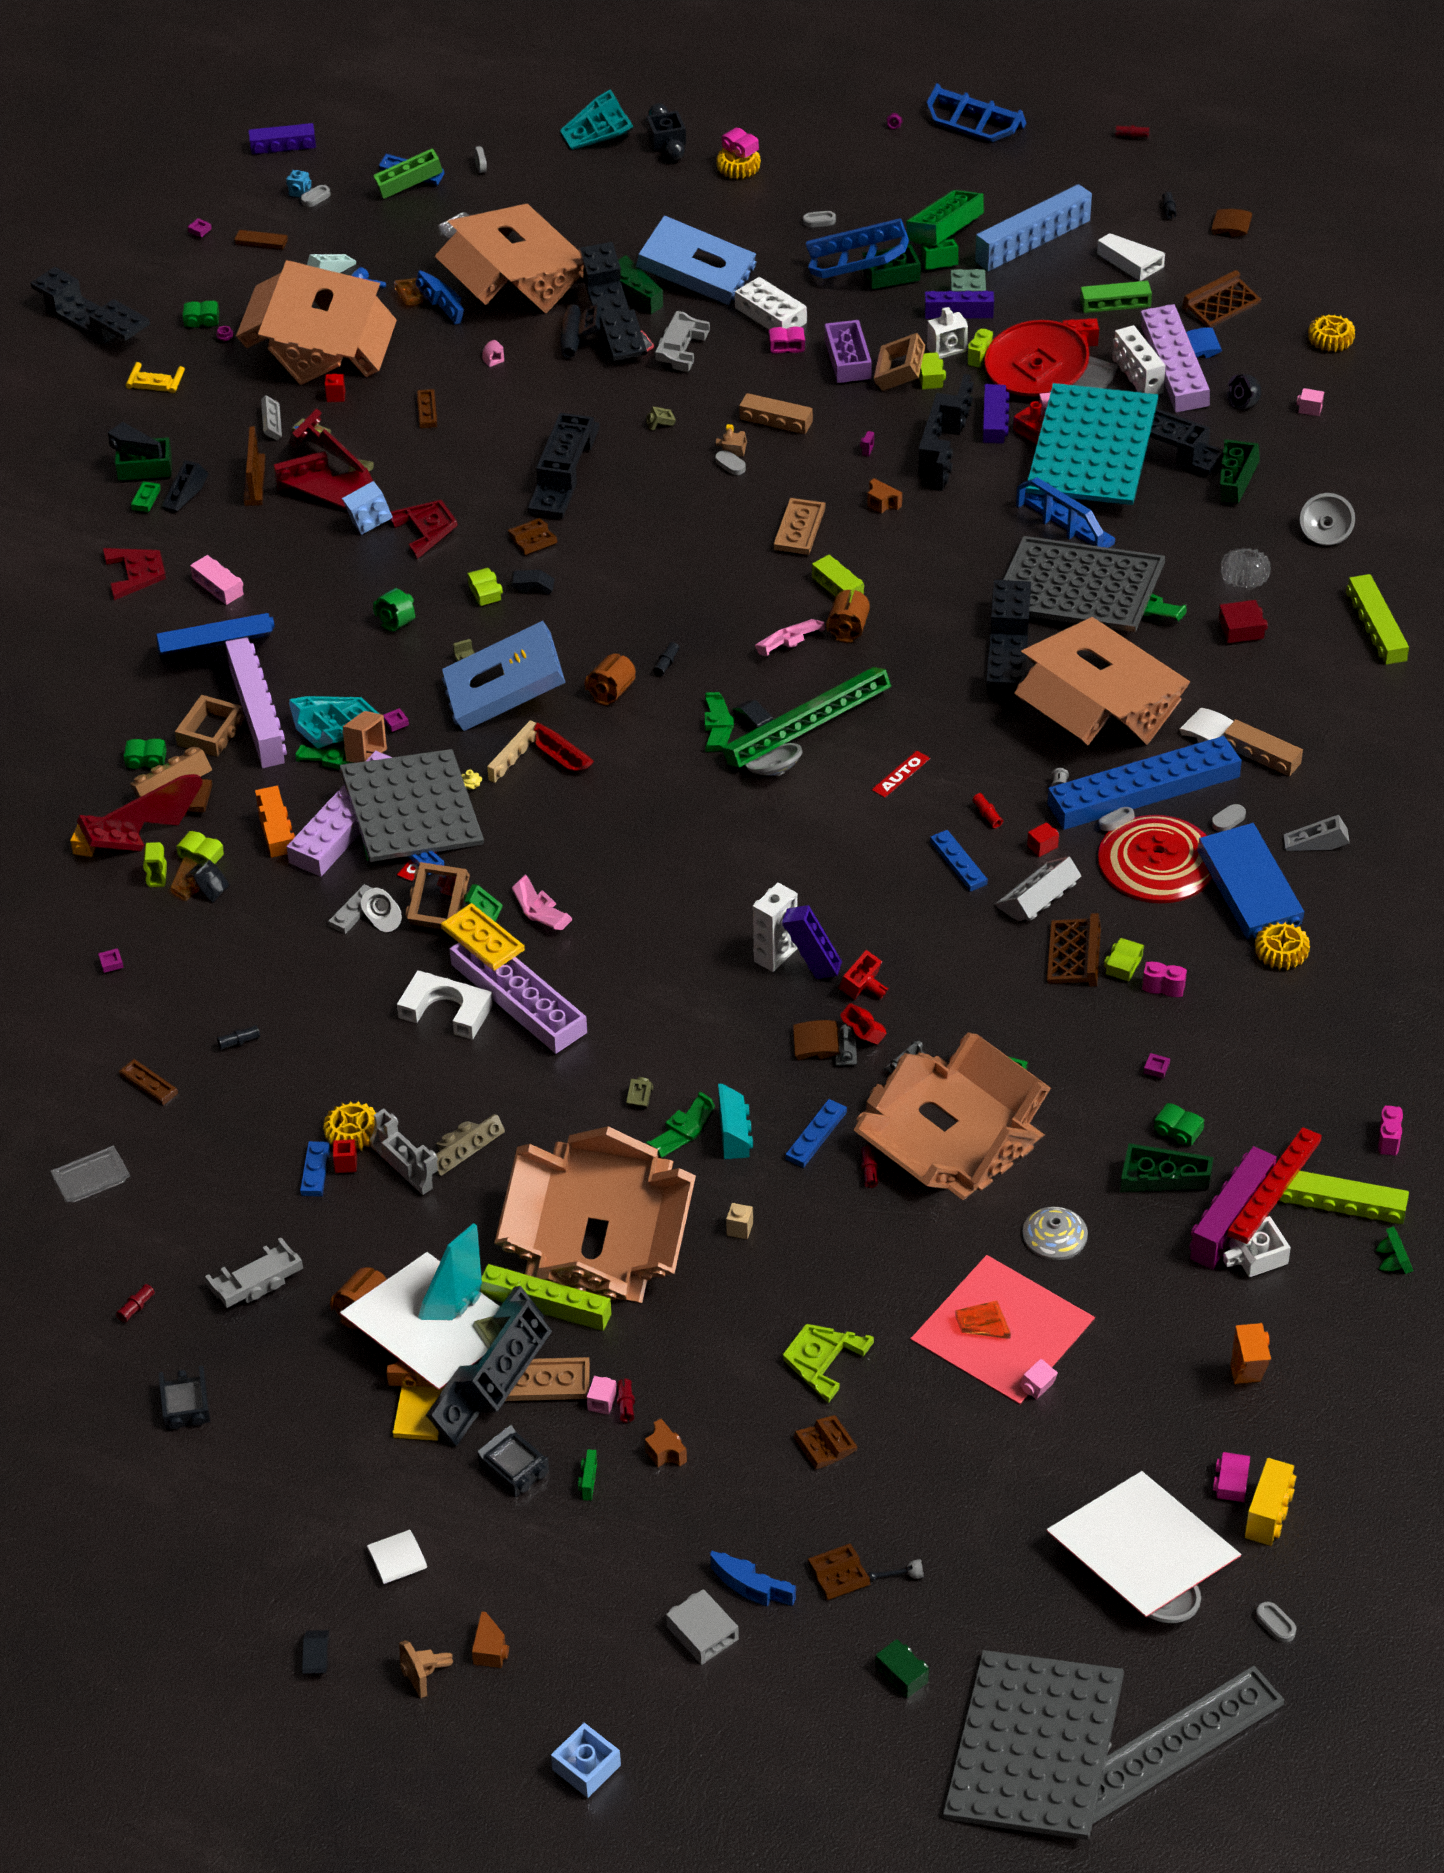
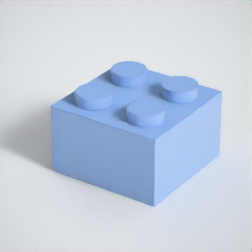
M374 481L342 498L352 523L361 535L393 518L383 493Z
M585 1723L551 1754L552 1770L587 1798L621 1766L620 1750Z

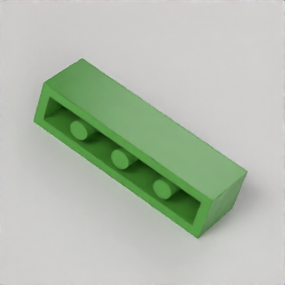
M432 148L373 176L383 199L443 171L439 158Z
M1148 281L1081 287L1080 302L1084 313L1151 307L1152 292Z

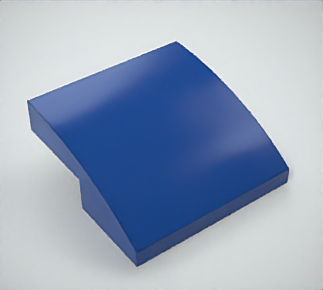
M1199 328L1186 332L1196 358L1203 354L1206 358L1222 352L1213 328Z

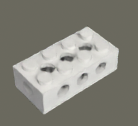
M761 277L735 291V308L767 329L775 327L785 329L795 326L801 327L807 323V306Z
M1134 325L1115 330V338L1113 339L1114 352H1112L1114 362H1117L1121 371L1127 375L1129 381L1135 385L1138 392L1149 394L1163 393L1165 364Z
M780 883L769 888L766 894L760 900H757L752 907L754 962L772 972L798 949L782 924L787 908L797 907V893Z

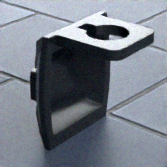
M210 859L207 862L195 865L185 875L186 879L194 878L200 890L212 903L230 886L223 873Z

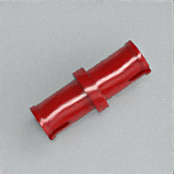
M982 793L976 794L972 802L980 810L981 816L986 818L993 828L1000 827L1003 819L995 811L994 805L989 804Z

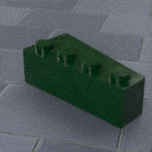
M627 255L618 260L621 267L620 282L626 300L650 314L663 307V290L640 268L636 267V264Z
M1224 439L1220 481L1222 502L1239 504L1260 461L1258 443Z
M1128 1143L1121 1177V1192L1209 1189L1213 1157Z

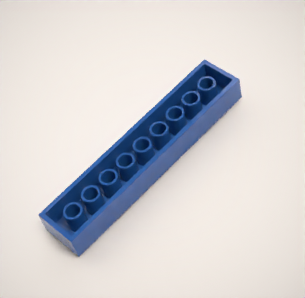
M1221 736L1049 787L1047 805L1065 830L1099 820L1101 817L1121 807L1135 809L1240 777L1242 760L1225 736Z

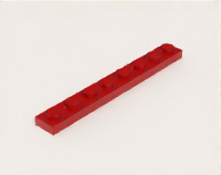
M1302 1127L1230 1226L1227 1236L1248 1244L1319 1145L1322 1135Z

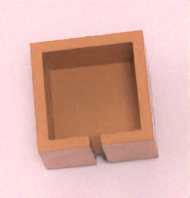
M363 711L343 726L346 761L354 763L365 762L375 751L382 753L387 750L384 715Z

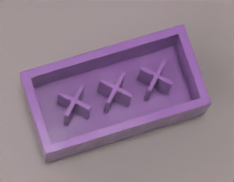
M859 320L825 324V343L837 383L871 379L872 362Z

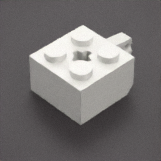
M949 307L942 309L941 317L928 320L927 349L930 353L938 352L939 359L967 351L968 326L960 312L953 313Z
M1269 1216L1265 1218L1248 1244L1230 1237L1229 1247L1231 1250L1223 1255V1262L1227 1267L1240 1264L1247 1275L1252 1277L1288 1264L1290 1246Z

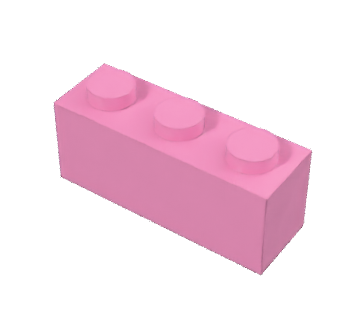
M206 555L190 565L192 579L227 605L244 595L242 580L234 576L227 568L221 566L217 560H213L210 556Z

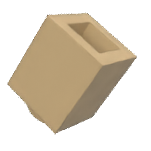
M736 1203L731 1204L726 1219L728 1236L748 1239L753 1225V1207Z

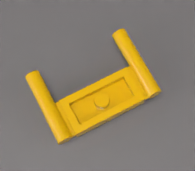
M136 362L125 386L128 389L134 387L175 393L185 368L182 366L178 367L174 379H172L171 375L139 372L142 364Z

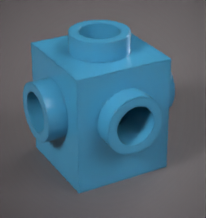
M293 170L290 176L287 177L286 185L289 188V196L301 197L310 190L311 180L309 179L308 172Z

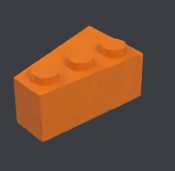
M278 785L255 790L259 819L270 856L272 858L288 854L287 845L295 838V835L290 833L292 826L290 819L287 820L286 806L283 807Z
M1262 1323L1235 1326L1230 1363L1234 1384L1260 1382L1266 1372L1271 1356L1268 1348L1269 1334L1264 1332Z

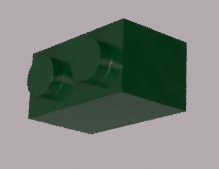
M898 1639L876 1654L875 1668L906 1698H909L928 1683L929 1668L923 1660L917 1659L911 1649L906 1644H902Z

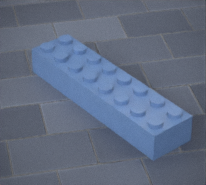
M1078 184L976 234L975 262L985 270L990 271L1089 222L1092 193Z

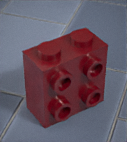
M1256 600L1220 604L1218 619L1228 643L1264 638L1268 624L1267 620L1263 619L1262 608L1258 606Z

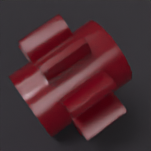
M440 876L437 885L441 887L440 892L452 896L456 877Z

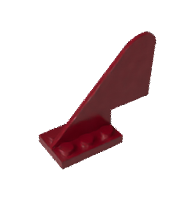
M317 408L291 434L288 443L292 447L296 444L299 446L308 438L361 473L366 470L363 464L325 428L321 434L316 430L321 421L320 416L322 414Z
M326 451L274 464L275 481L278 491L287 490L292 487L346 509L342 498L373 482L367 468H365L366 470L363 473L356 470L332 477Z
M197 774L183 775L104 817L79 815L77 823L89 846L142 851L144 843L139 836V832L144 822L179 825L201 788L203 781Z

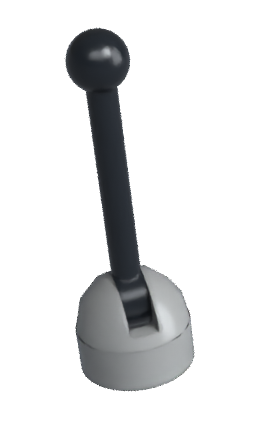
M921 1559L909 1562L906 1569L880 1573L869 1572L867 1574L870 1581H874L879 1577L907 1573L914 1579L924 1578Z

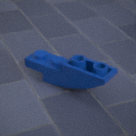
M418 271L415 281L416 287L432 305L438 304L455 324L461 323L464 308L460 305L461 297L439 279L423 271Z
M711 1551L710 1563L712 1570L734 1591L764 1606H768L770 1600L793 1606L796 1600V1586L787 1581L770 1578L765 1574L755 1573V1564L748 1560H740L730 1557L726 1553Z

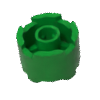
M394 588L373 602L375 617L379 616L383 622L381 624L382 627L393 632L416 617L413 607L414 599L410 594H405L400 589Z

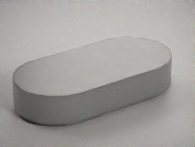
M481 146L475 147L474 158L478 172L485 173L487 166L483 148Z
M325 185L316 186L301 196L302 205L306 207L317 205L330 196V189Z
M831 211L812 212L803 216L804 226L810 228L830 226L836 222V215Z
M720 451L716 454V463L730 474L741 475L745 472V462L732 452Z
M1239 804L1228 806L1213 817L1212 827L1218 832L1232 829L1245 819V808Z
M1121 807L1099 819V827L1103 831H1112L1133 820L1134 811L1130 807Z
M1263 1602L1257 1607V1621L1277 1641L1286 1643L1294 1639L1296 1625L1276 1604Z

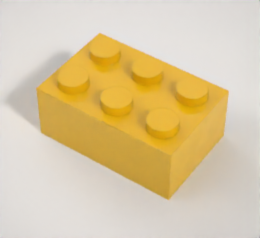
M1267 1458L1248 1512L1246 1539L1272 1546L1274 1538H1279L1282 1520L1286 1519L1287 1506L1292 1501L1295 1489L1293 1488L1297 1478L1296 1475H1293L1294 1465Z

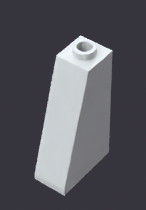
M1111 233L1098 240L1097 254L1139 281L1164 267L1165 253Z

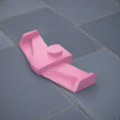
M811 619L780 629L755 644L758 653L763 656H768L769 652L779 645H785L788 648L795 647L797 643L804 641L803 634L815 630H825L824 622Z
M526 874L511 888L523 909L524 915L530 920L538 921L557 930H563L572 921V918L567 913L553 908L556 903L543 890L537 895Z

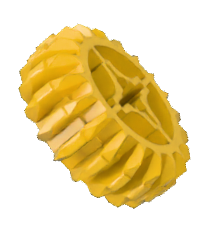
M722 148V151H719L717 155L718 171L724 174L725 177L730 176V179L750 178V175H755V172H758L760 168V156L757 151L746 158H740L734 152H729Z
M1321 315L1320 318L1316 317L1311 322L1308 329V337L1311 344L1315 345L1316 348H1321V351H1342L1343 349H1348V346H1352L1355 339V326L1352 325L1351 321H1348V318L1343 319L1342 316Z
M1276 922L1273 925L1269 923L1268 927H1263L1262 931L1258 932L1255 939V951L1259 960H1263L1264 965L1270 964L1271 968L1276 966L1279 970L1285 967L1288 970L1290 966L1296 968L1297 965H1302L1304 960H1306L1310 951L1309 937H1306V932L1301 931L1300 927L1295 928L1294 924L1287 925L1286 922L1284 924Z
M350 1101L347 1105L341 1103V1107L334 1106L333 1111H328V1116L324 1120L323 1131L326 1140L333 1146V1140L355 1139L356 1149L362 1151L363 1146L369 1147L370 1138L374 1131L373 1115L376 1114L373 1107H368L367 1103L361 1105L359 1101L356 1104H352Z

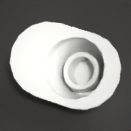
M372 888L364 893L361 899V907L374 926L384 932L395 930L401 923L402 915L399 906L392 897L380 888Z

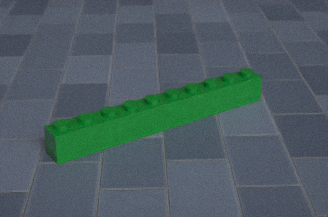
M872 667L723 746L722 750L727 764L740 768L890 688L891 684L886 669Z

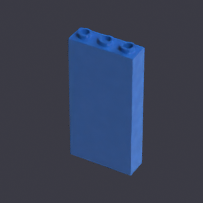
M269 613L158 633L156 635L159 656L223 645L226 644L225 641L248 637V640L270 636L275 625L273 617H269Z
M1254 823L1199 838L1197 851L1247 940L1257 938L1258 932L1262 931L1263 927H1268L1269 923L1275 925L1276 922L1279 924L1286 922L1287 925L1294 924V927L1302 924L1304 910Z

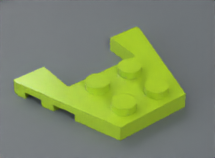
M806 1324L784 1352L783 1360L829 1403L840 1389V1383L823 1376V1373L843 1347L864 1356L874 1343V1337L866 1335V1337L855 1336L853 1332H846V1334L834 1332V1329Z

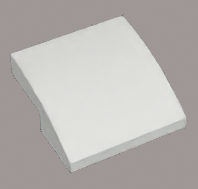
M1200 708L1180 728L1181 735L1197 737L1198 743L1224 736V732L1233 721L1218 712Z
M411 1530L367 1545L377 1573L384 1584L427 1568L425 1559Z

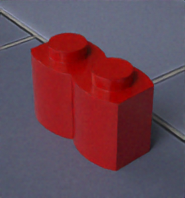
M849 1003L840 1014L844 1023L853 1027L854 1032L861 1039L878 1045L887 1034L883 1025L874 1021L873 1016L866 1009Z

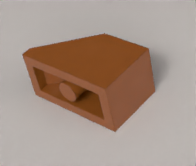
M481 1612L472 1650L473 1664L501 1668L503 1659L508 1658L509 1645L505 1644V1635L486 1612Z

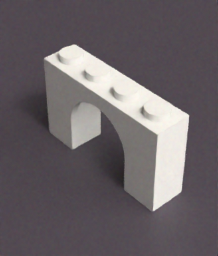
M417 971L397 1003L398 1018L418 1023L425 1009L431 1003L444 999L453 1000L461 1005L453 1019L454 1034L473 1040L493 1007L492 992L448 978Z

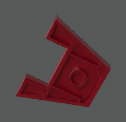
M442 500L391 511L393 518L389 519L395 528L411 520L423 536L409 544L410 550L417 559L458 526L456 519Z
M103 548L106 564L125 561L129 579L111 583L114 600L166 579L160 550Z

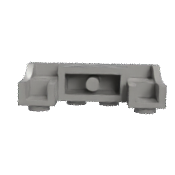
M676 311L669 327L665 329L663 338H660L659 346L655 352L656 361L672 363V369L689 372L694 362V353L685 352L691 338L705 341L710 331V323L692 318L685 312Z
M385 1109L374 1114V1131L370 1138L371 1147L422 1195L433 1189L432 1174L438 1171V1158L434 1151H429L424 1145L419 1148L413 1146L409 1140L398 1132V1120L395 1115L389 1114Z
M282 1237L278 1239L279 1246L271 1250L267 1245L264 1246V1257L232 1272V1276L225 1267L221 1268L222 1275L215 1279H212L210 1275L205 1276L208 1287L217 1299H221L226 1308L243 1299L246 1303H249L272 1290L278 1289L285 1284L284 1278L303 1269L302 1260L297 1253L289 1248Z

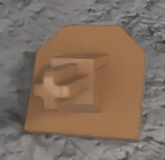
M404 1640L399 1643L402 1673L405 1677L408 1676L420 1698L427 1696L426 1676L432 1674L435 1668L451 1666L453 1664V1656L451 1653L433 1654L431 1650L416 1652L410 1642Z

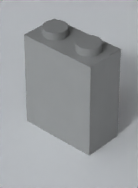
M704 1589L690 1595L685 1602L679 1606L672 1607L666 1614L667 1628L701 1665L739 1640L738 1626Z

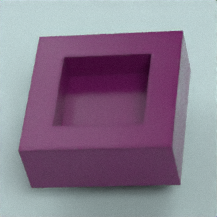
M199 218L188 226V232L199 237L204 236L212 229L210 223Z
M867 431L865 437L861 438L860 448H862V456L869 457L874 447V432Z
M400 708L384 714V722L392 732L409 725L408 718Z
M118 948L98 953L104 973L124 968Z
M1150 1053L1144 1067V1073L1164 1079L1170 1065V1058Z

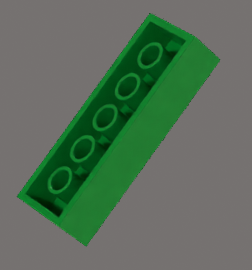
M958 190L951 191L906 221L909 241H914L916 244L928 243L930 246L938 245V243L984 213L983 194Z

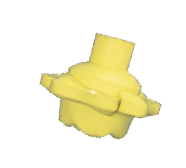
M467 770L466 774H462L466 789H475L480 786L482 777L478 773Z

